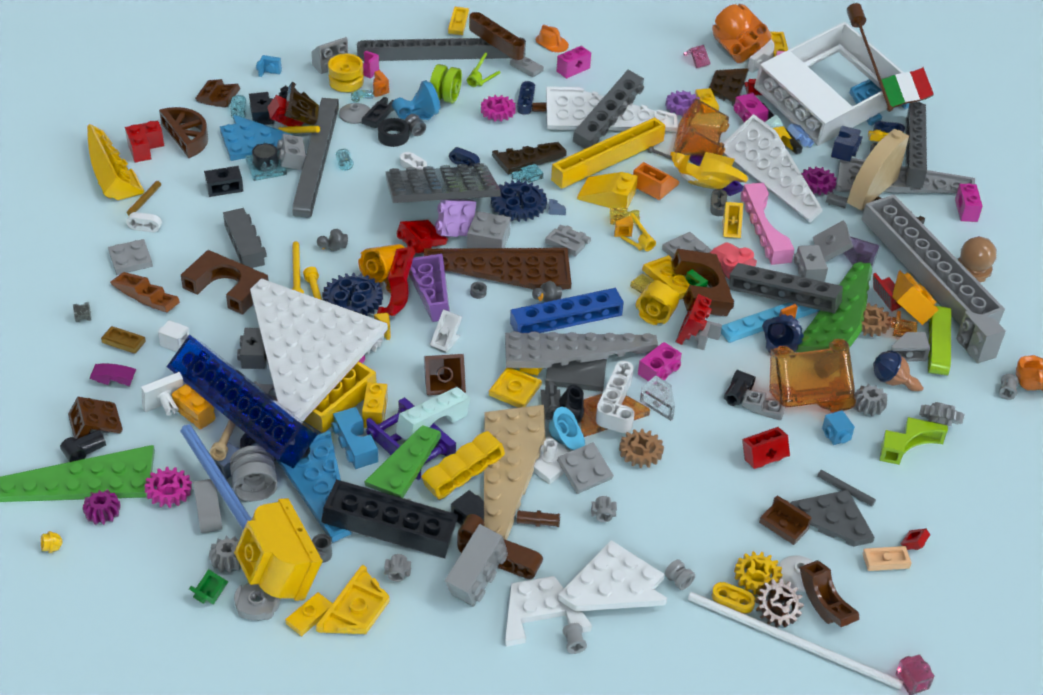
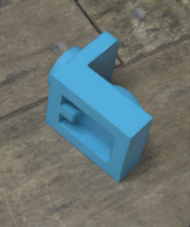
M262 55L256 64L259 77H262L265 72L281 74V58Z

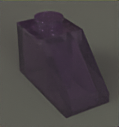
M851 237L853 248L843 252L852 265L862 262L871 263L873 267L880 245Z

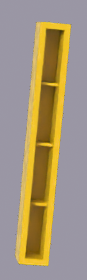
M654 117L552 164L551 181L563 189L640 153L650 146H655L664 141L666 125Z

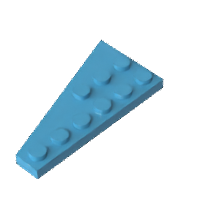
M329 430L306 440V443L310 446V453L306 458L296 459L288 447L276 452L275 459L333 543L351 535V531L321 523L323 507L336 479L341 480L331 431Z

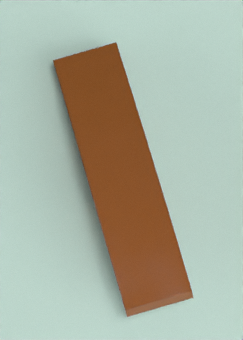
M123 272L110 281L112 286L129 297L166 313L180 303L178 296L167 294L163 287L150 284L147 277Z

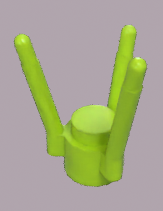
M486 52L476 68L467 77L466 81L471 87L482 86L485 82L501 73V71H497L482 80V74L478 70L487 56Z

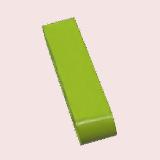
M936 306L939 310L929 319L928 343L930 351L928 354V373L948 376L951 367V308Z

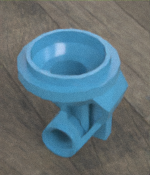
M427 80L421 81L420 87L412 101L397 98L392 103V107L400 119H406L408 115L416 114L421 120H429L434 115H437L441 108L437 92L432 83Z

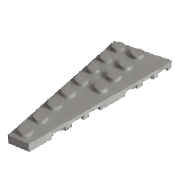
M852 158L849 162L840 159L836 191L850 192L865 160ZM901 166L898 180L884 192L957 193L959 184H975V178L927 170L923 188L905 186V166Z

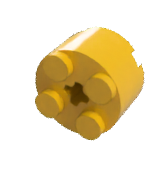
M654 280L646 286L636 301L635 306L636 309L638 307L639 316L652 325L667 323L678 307L679 293L661 281Z

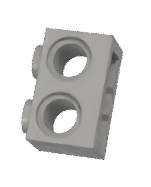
M283 134L281 140L277 142V150H279L278 159L281 160V167L302 170L306 157L303 137Z

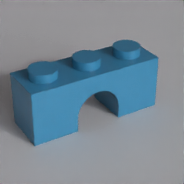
M353 407L334 413V422L331 423L333 433L339 436L338 440L341 448L346 450L345 454L348 462H352L355 469L379 462L378 448L371 434L358 437L364 434L363 419L357 408Z

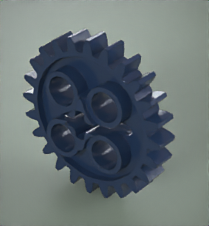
M511 180L510 184L504 182V185L499 184L500 196L491 197V207L494 208V212H498V215L511 217V221L517 219L518 222L521 219L527 221V218L534 220V216L539 217V213H544L547 205L546 193H543V189H539V185L533 186V182L527 184L526 180L523 183L520 180L517 183Z
M345 273V277L338 275V280L332 278V283L327 282V287L323 288V301L368 316V313L374 314V309L378 310L379 305H382V287H380L379 282L375 283V278L369 280V275L362 277V273L358 276L352 273V276H349Z

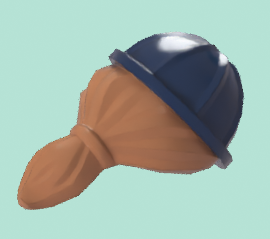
M882 352L875 358L873 362L874 373L879 381L892 386L903 384L912 391H923L924 388L920 381L910 375L908 363L898 352Z

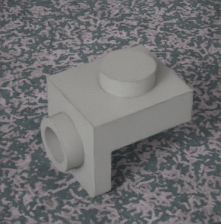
M707 321L704 330H699L695 337V340L698 341L697 349L705 350L708 338L719 340L722 324Z

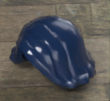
M782 314L763 322L762 328L765 333L766 349L769 353L772 352L775 357L788 356L796 352L798 345L802 344V338H804L803 328L799 325L800 322L794 319L792 315Z

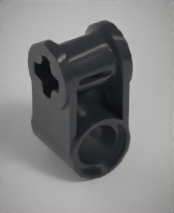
M572 384L568 386L560 397L559 402L560 407H566L574 414L579 424L584 416V392L579 386Z

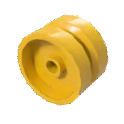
M339 54L329 60V85L332 89L340 92H353L363 86V61L360 57L353 54Z

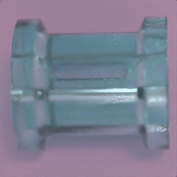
M339 149L336 152L339 168L343 171L350 170L354 165L353 160L350 158V151L348 149Z

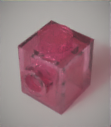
M920 654L901 659L895 673L898 679L903 681L902 685L909 695L930 689L935 677L929 664L923 660Z

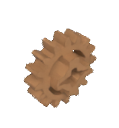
M867 303L866 310L863 313L864 321L862 322L864 336L867 333L871 337L874 334L880 336L881 332L885 334L889 330L891 317L888 316L889 312H883V307L878 308L877 304L871 306L870 303Z
M634 429L632 434L627 432L626 437L621 438L620 456L625 457V462L631 461V466L639 464V467L642 468L646 464L649 468L651 463L656 465L658 460L662 459L664 451L663 441L658 440L657 434L652 436V431L644 433V429H641L640 432Z

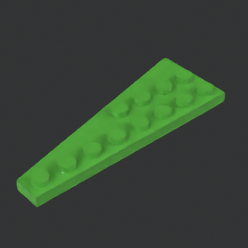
M154 445L0 476V502L85 500V497H90L91 492L98 493L99 489L102 492L108 489L111 493H115L118 498H147L145 484L146 478H150V473L153 470Z

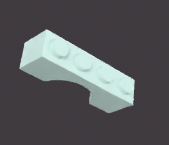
M456 387L399 414L396 433L406 441L422 425L430 427L437 419L443 416L452 423L467 416L471 397Z

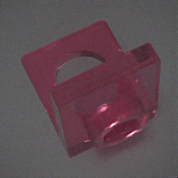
M704 45L690 48L684 53V56L692 55L696 68L711 64Z

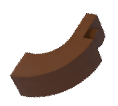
M819 560L800 567L801 578L807 596L814 609L827 624L835 622L838 626L844 627L860 620L859 612L846 603L838 594L833 584L830 568Z

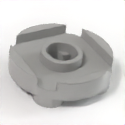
M248 582L243 587L241 585L237 588L234 595L238 615L249 620H269L280 605V598L267 594L260 588L259 584L250 585ZM257 596L261 597V601L259 602L252 601V599H256Z

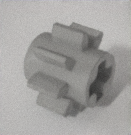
M600 496L596 501H592L591 516H596L598 521L609 522L612 516L616 517L617 504L616 502H611L610 497Z
M395 554L391 557V560H385L384 574L388 575V578L392 581H403L405 576L410 577L411 561H407V557L402 554Z

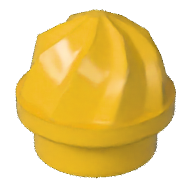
M48 531L47 534H41L42 551L52 553L60 549L63 540L59 534Z

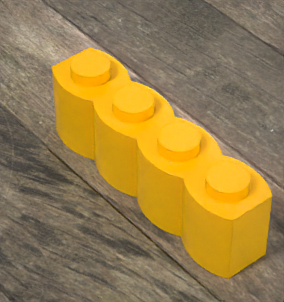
M489 431L477 435L472 442L461 446L455 454L445 457L438 465L427 469L421 476L425 487L438 500L445 498L455 488L468 482L472 476L483 472L488 465L499 461L505 455L503 445Z

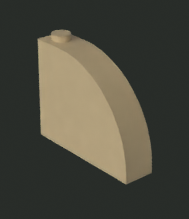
M893 129L874 147L854 180L847 200L848 204L862 211L867 203L872 202L898 180L909 139L908 135Z

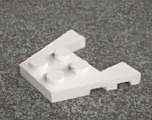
M555 576L511 583L505 638L506 647L526 643L522 623L566 616L568 625L579 623L582 626V633L591 631L592 625L582 611L575 612L558 600V594L564 588Z

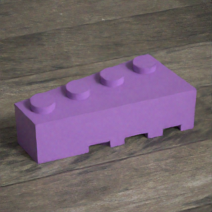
M436 254L413 258L409 276L431 321L437 322L443 310L450 312L443 255Z

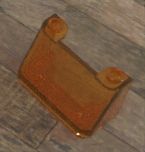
M695 98L679 122L673 151L683 155L704 157L706 152L722 156L726 148H724V143L720 142L722 132L725 133L729 128V117Z
M835 339L830 342L829 349L794 353L787 346L771 349L769 392L780 402V405L785 407L852 399L855 396V385L849 344L843 339Z

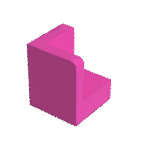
M365 51L363 76L372 78L374 71L379 70V55Z

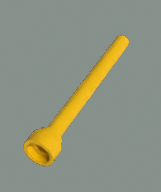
M294 241L292 243V290L304 293L300 286L299 242Z
M307 267L303 271L304 279L310 283L313 297L322 300L317 284L319 278L318 270L315 267Z

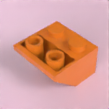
M645 162L633 171V175L638 176L637 189L658 200H661L679 185V181Z

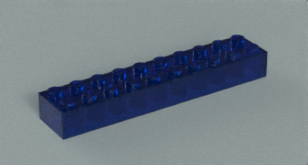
M190 334L166 366L174 374L180 372L186 384L278 461L293 469L318 435L209 346Z

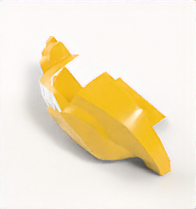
M670 152L674 166L690 184L710 189H722L733 181L746 183L748 180L747 175L732 167L734 158L706 152L700 166L688 162L690 155Z

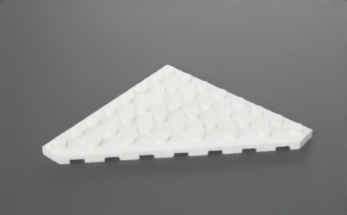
M261 278L250 291L281 418L299 426L388 330V326L385 322Z

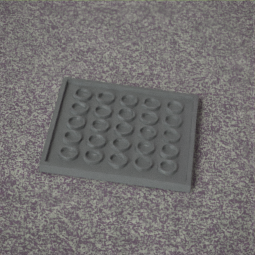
M476 163L474 166L459 164L457 167L443 165L440 168L426 166L423 167V170L409 167L406 170L399 171L398 168H392L389 171H385L393 203L500 196L499 186L487 165L483 163Z

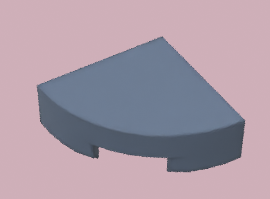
M549 199L548 214L566 215L564 205L559 204L557 200Z

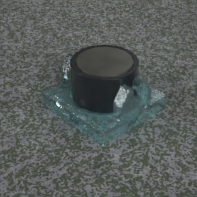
M268 143L257 144L252 149V155L245 156L253 181L287 175L286 167H281V160L278 159L279 150L274 145Z

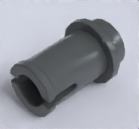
M832 192V194L828 193L825 203L846 208L848 198L835 195Z

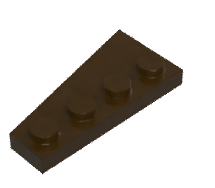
M559 142L538 144L535 148L523 146L521 150L508 148L506 152L492 151V157L508 175L567 155L566 149Z

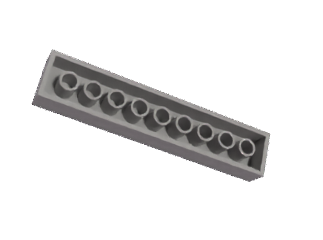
M895 195L865 205L861 220L943 307L951 308V316L960 325L966 311L995 318L1000 323L1005 308Z

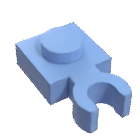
M790 124L786 128L796 140L799 139L804 147L808 145L811 148L815 143L808 137L809 135L800 125Z

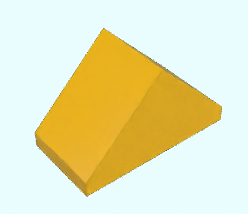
M725 203L722 220L723 237L741 238L743 203Z

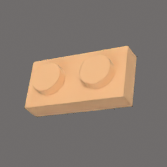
M906 546L865 548L862 553L868 571L910 569L912 564Z

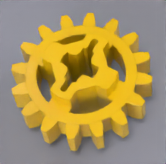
M752 551L751 556L745 553L743 559H738L735 565L734 578L739 580L738 586L744 585L746 586V591L751 589L753 590V595H756V592L765 582L768 583L771 579H774L777 583L780 578L782 579V567L778 566V560L771 561V555L764 557L763 552L760 555H756Z

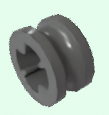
M474 282L471 285L470 295L476 299L484 298L487 294L486 284Z

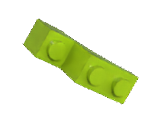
M908 417L903 433L885 430L879 461L900 465L903 455L917 445L928 443L943 445L948 425Z

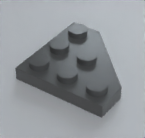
M848 490L791 501L792 505L811 516L810 525L818 528V532L832 538L834 536L846 540V544L853 547L873 543L875 537Z

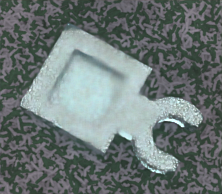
M536 164L521 168L520 172H513L511 179H516V183L518 180L521 183L525 180L530 183L543 179L544 173Z

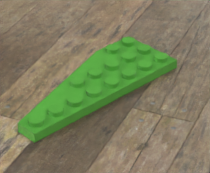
M854 263L839 284L843 286L842 302L837 311L830 313L820 310L804 331L802 344L798 345L796 352H848L863 328V313L866 310L867 290H869V280H871L872 275L871 263Z

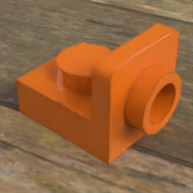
M381 70L374 71V96L378 97L389 93V79Z

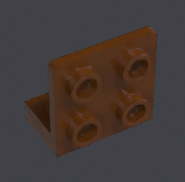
M77 396L68 413L73 436L76 439L90 434L91 429L121 433L123 430L116 404L110 401Z

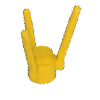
M631 213L630 215L643 234L638 237L639 243L625 236H621V239L637 247L639 251L642 249L647 252L651 251L655 247L656 241L645 230L634 213Z

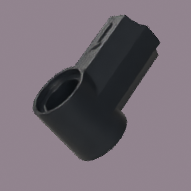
M737 369L733 375L731 385L724 395L727 403L731 406L739 405L746 391L752 390L756 377Z
M96 430L79 439L74 437L65 439L61 443L60 449L68 461L72 462L85 459L87 454L106 446V441L101 431Z

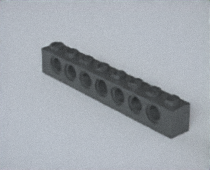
M912 102L909 103L906 115V135L909 136L906 146L905 186L923 188L927 173L926 104Z

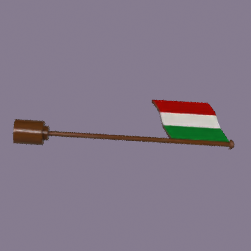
M859 3L849 5L846 9L851 26L859 27L887 104V111L891 112L893 108L903 104L922 101L932 97L934 93L924 67L911 72L895 74L881 80L862 28L866 23L862 6Z

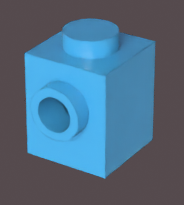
M843 410L825 415L822 426L825 436L830 439L833 445L850 441L855 428Z

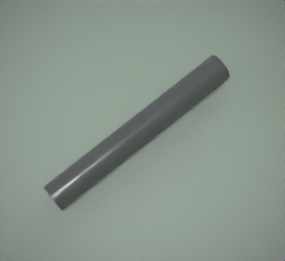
M822 469L819 471L817 477L843 491L848 490L852 496L870 506L875 504L876 499Z

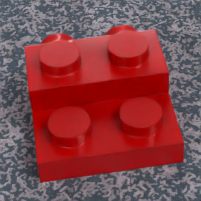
M429 220L401 221L396 233L398 239H402L407 244V247H413L415 253L418 254L423 253L424 249H431L432 246L446 245L448 240L446 236L436 233L435 226Z
M700 294L697 295L683 320L675 342L682 345L685 339L689 340L691 335L696 336L699 330H704L707 324L705 318L707 319L712 311V308H709L711 299Z

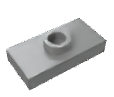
M525 56L521 60H510L511 66L531 77H535L543 72L544 66Z

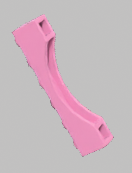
M744 184L743 191L741 192V201L744 202L746 212L750 215V221L755 226V233L759 236L760 244L765 249L766 258L769 259L771 265L792 263L794 247L790 239L777 231L765 216L764 209L767 206L769 195L765 184Z

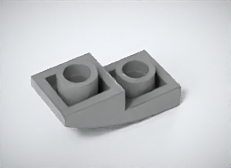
M747 390L742 406L757 414L782 420L786 401L768 399L765 392Z

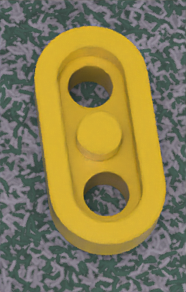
M726 582L716 583L713 587L712 599L714 602L743 614L750 613L754 609L755 597L751 592Z

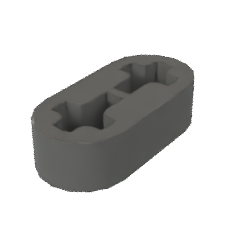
M716 189L712 191L710 212L714 216H723L725 203L727 202V193L724 190Z

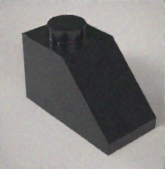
M468 490L451 503V512L459 514L457 522L460 525L463 524L469 514H475L484 521V501L479 495H475Z

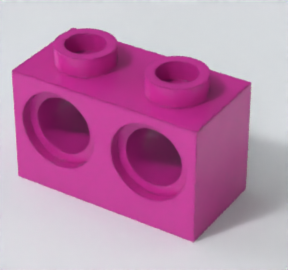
M663 342L639 361L638 375L656 386L661 381H665L672 372H676L680 368L682 353Z

